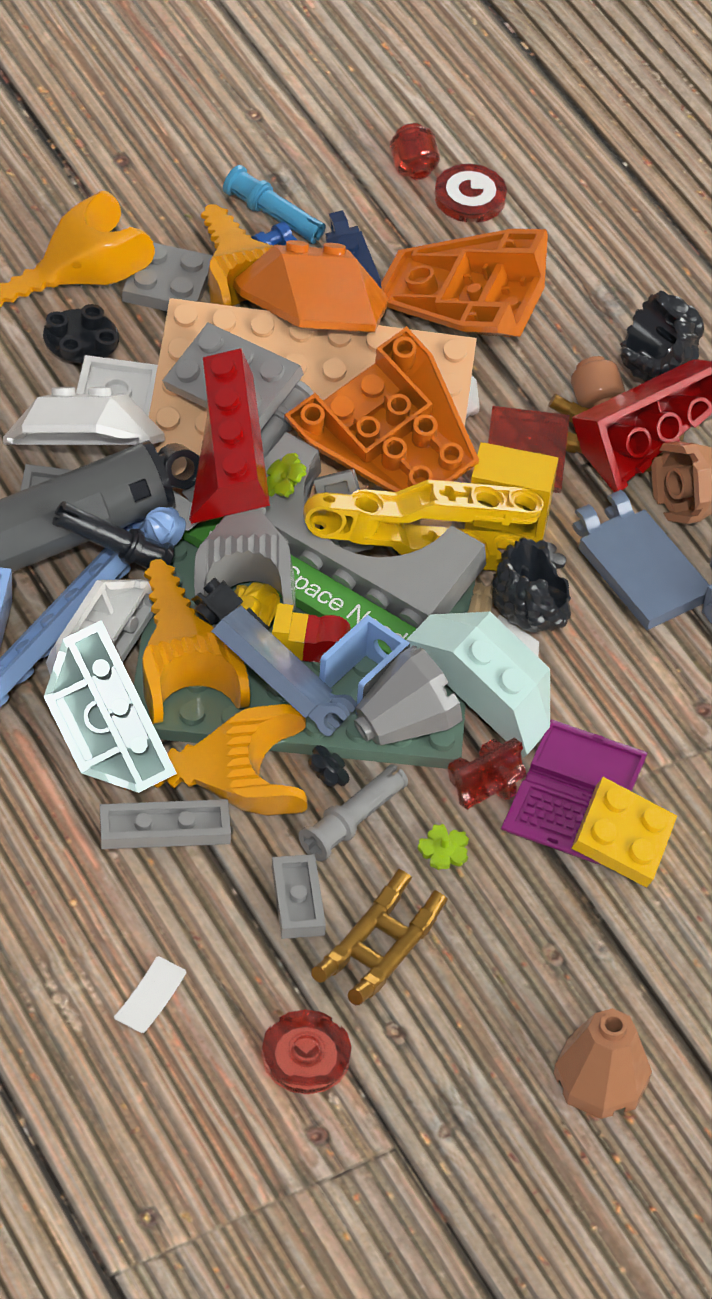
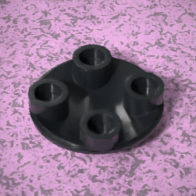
M88 304L82 309L49 313L43 329V339L47 348L56 356L67 361L83 363L85 355L103 358L110 356L118 346L119 332L115 324L104 316L102 307Z

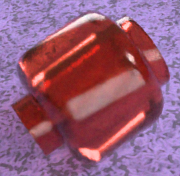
M410 123L400 127L390 141V150L395 169L403 176H410L414 180L424 179L431 174V171L440 162V153L435 134L432 130L423 127L421 124Z

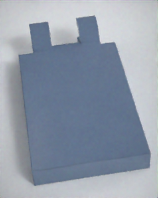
M619 490L608 495L607 499L612 506L605 508L604 512L610 520L600 524L595 509L589 504L575 510V514L580 520L574 522L572 526L575 532L582 537L578 549L646 630L704 604L707 587L709 586L707 581L645 509L636 514L634 513L630 500L624 491Z
M240 605L225 616L212 630L220 640L305 718L309 716L317 724L322 734L330 736L336 730L335 728H338L350 715V712L352 713L356 709L357 702L354 698L346 694H332L333 690L243 606Z

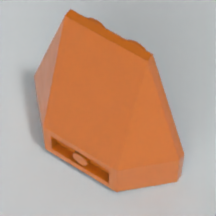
M407 326L376 348V358L373 365L325 400H322L314 393L284 415V419L307 444L318 449L320 453L346 468L355 469L358 475L388 492H398L426 480L454 482L479 463L477 453L432 353Z

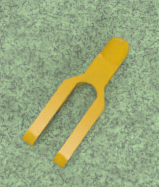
M426 480L398 492L357 490L352 494L317 493L304 504L303 516L307 528L320 538L349 540L353 543L389 546L401 555L429 545L444 534L448 528L403 523H411L422 518L469 523L472 520L501 522L503 526H509L510 523L533 524L539 519L544 504L542 498L529 489ZM478 501L486 502L492 505L494 508L484 506L480 504ZM515 504L525 506L529 508L531 511L523 510ZM315 524L323 526L324 529H318ZM459 529L485 544L486 566L483 570L497 571V566L502 561V553L498 548L505 550L508 545L514 546L515 541H519L517 536L505 532Z

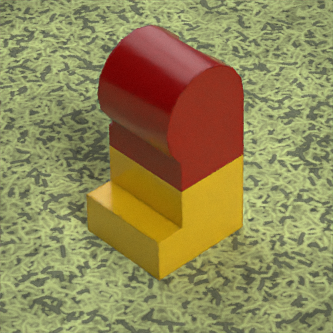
M277 603L272 634L301 661L320 663L322 655L351 630L349 622L340 616L325 615L317 617V615L293 612L294 605Z

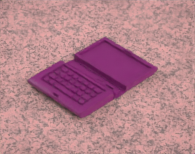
M551 719L550 728L544 733L531 762L529 772L518 789L501 830L601 865L572 849L595 787L601 778L605 777L632 792L648 752Z

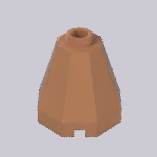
M678 441L663 443L659 450L664 451L663 455L655 457L651 464L653 497L658 505L665 504L669 512H663L668 521L684 524L700 522L712 514V447Z
M612 1008L595 1013L569 1036L555 1063L553 1074L557 1083L561 1082L563 1087L562 1094L568 1105L603 1119L613 1116L614 1111L625 1108L624 1112L635 1110L650 1081L652 1070L630 1015Z

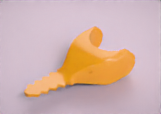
M100 191L81 201L61 217L43 259L37 263L34 269H25L21 276H12L10 282L0 283V307L4 302L13 303L19 296L28 297L31 292H42L46 287L55 288L58 285L64 284L109 285L124 280L145 269L151 263L155 254L153 241L145 231L133 227L110 232L120 220L121 208L117 199L111 193Z
M216 204L207 205L205 211L201 213V218L205 219L204 225L208 227V233L212 234L211 241L214 242L216 248L210 260L208 271L210 303L234 306L247 300L241 297L233 287L234 279L272 248L273 245L254 240L250 235H246V230L240 229V224L233 222L234 216L228 215V209L221 208Z
M162 559L151 561L150 567L144 572V577L150 580L149 584L153 591L149 594V600L154 602L151 606V612L156 614L153 619L157 626L143 654L142 672L144 698L152 724L163 722V702L172 693L189 686L211 687L229 697L236 708L249 707L250 687L244 661L212 632L214 629L212 625L197 617L194 609L189 608L191 600L183 597L186 590L178 587L180 578L173 576L175 567L166 564Z
M289 704L244 709L236 713L196 745L187 744L181 752L171 748L167 755L177 774L154 786L159 788L165 782L172 788L177 787L181 782H184L189 787L197 784L221 799H228L229 804L244 812L266 816L303 813L307 810V795L303 790L297 787L270 784L259 776L263 758L270 748L282 739L295 736L306 728V718Z

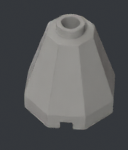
M413 645L395 658L355 707L358 718L354 720V724L365 741L368 742L372 739L378 745H385L448 730L463 721L460 702L455 693L447 697L444 686L449 682L442 670L425 649H417V646Z

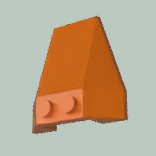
M507 229L398 250L381 282L382 290L389 298L387 308L463 332L485 336L520 337L545 288L547 230Z
M289 240L286 242V245H274L234 279L233 287L241 297L300 328L375 332L388 306L389 299L349 250H346V246L338 243H324L323 248L309 247V243L298 240Z

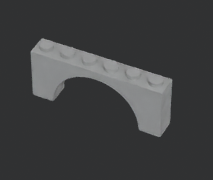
M286 432L264 458L266 472L273 462L277 459L282 460L288 453H296L301 460L300 463L307 467V475L302 477L301 481L294 486L293 494L286 498L275 493L272 497L269 496L270 506L266 507L265 516L287 541L290 554L379 607L391 612L415 628H418L430 614H449L486 566L485 544L452 525L444 534L429 545L408 554L392 557H372L356 554L337 546L329 539L320 538L307 528L303 516L304 504L309 498L314 479L321 473L319 450Z

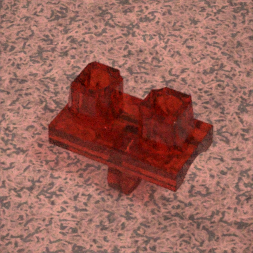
M512 738L502 744L492 739L482 745L479 750V757L469 762L460 757L449 763L450 782L457 788L459 804L468 810L494 794H497L504 800H508L516 795L517 786L515 782L527 776L521 759L522 742Z

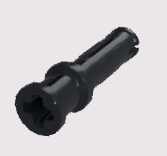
M62 501L54 513L60 516V518L53 517L52 524L54 526L61 527L118 553V557L126 564L134 562L148 569L150 562L155 559H162L168 565L172 562L174 556L173 544L168 542L165 544L158 543L145 537V533L140 529H130L127 531L76 508L66 501Z

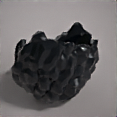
M659 291L654 295L651 294L648 297V301L643 302V309L636 310L632 318L633 325L627 328L625 341L620 343L622 347L620 349V356L623 365L630 369L633 377L641 378L647 382L688 361L699 358L698 345L704 333L703 319L695 307L688 305L680 297Z
M522 537L519 541H515L514 546L508 545L501 554L502 561L497 566V572L493 574V604L498 608L501 615L508 618L509 622L517 624L523 630L535 633L563 628L571 617L569 605L571 597L568 580L558 576L556 568L550 561V551L546 541L540 540L535 542L532 539Z

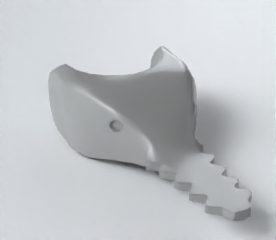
M266 507L225 516L201 543L195 556V595L201 592L206 597L208 593L203 588L214 577L220 583L224 580L229 587L242 582L255 581L271 585L280 592L283 597V603L294 605L293 611L296 610L295 575L290 548L285 538L265 516Z

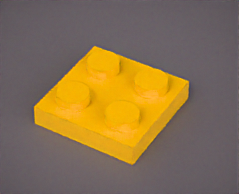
M602 777L595 787L572 849L647 888L654 880L677 815Z

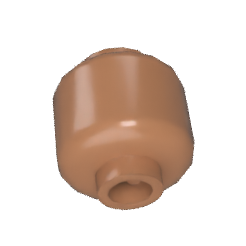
M593 356L578 363L576 370L571 376V385L577 403L582 407L590 409L625 392V386L618 366L613 361L606 360L602 356Z

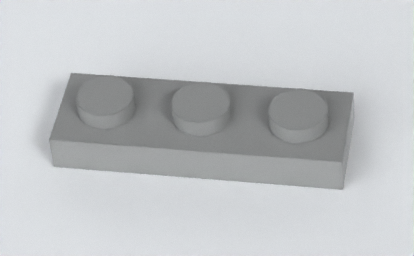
M228 799L100 804L101 849L231 844Z

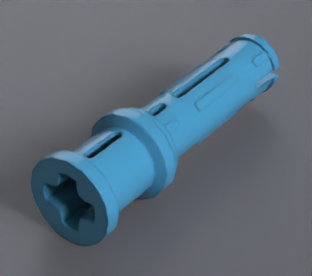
M235 166L227 175L223 184V192L228 196H237L247 203V207L250 210L262 211L278 222L283 221L287 223L292 231L301 235L311 244H315L316 240L319 241L323 236L326 228L323 222L313 218L296 205L277 195L269 182L257 180L247 173V169L244 166Z

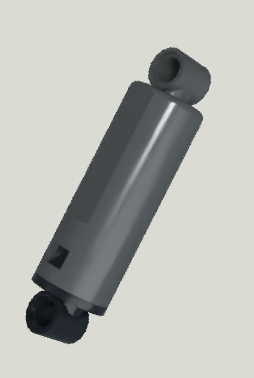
M147 440L0 499V567L9 568L12 572H15L90 541L52 524L53 517L60 518L59 515L54 513L62 501H66L70 505L120 528L145 519L147 514L157 507H175V497L172 488L187 489L195 485L200 459L199 455L178 443L167 444L157 453L153 444ZM179 457H185L187 462L185 470L178 475H173L171 470L173 462Z

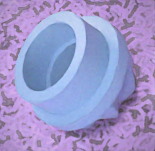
M157 507L151 510L144 520V530L147 532L148 537L161 544L168 542L173 544V546L176 545L185 531V519L179 516L178 511L172 507Z

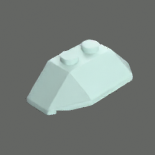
M491 612L430 614L406 639L410 643V647L414 645L417 646V649H425L444 673L449 682L447 685L523 758L543 738L544 733L550 728V668Z
M102 620L64 638L44 694V699L80 772L138 793L177 774Z

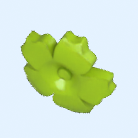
M296 453L286 454L282 460L277 459L268 468L266 473L269 475L267 477V486L270 497L276 493L279 496L288 498L290 494L294 493V486L301 481L302 477L307 475V467L300 463L301 460Z
M434 824L432 830L427 833V838L419 839L417 849L424 859H430L429 866L437 870L449 869L450 864L460 867L468 861V850L465 847L469 842V838L466 836L465 831L458 832L453 829L448 835L444 824Z

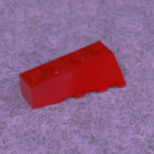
M242 348L203 357L207 394V418L189 518L191 524L270 506L254 377Z
M693 359L572 417L582 454L613 492L625 489L628 486L627 482L633 476L646 471L651 466L652 460L663 452L659 451L663 443L680 442L679 437L691 427L696 428L712 414V361Z

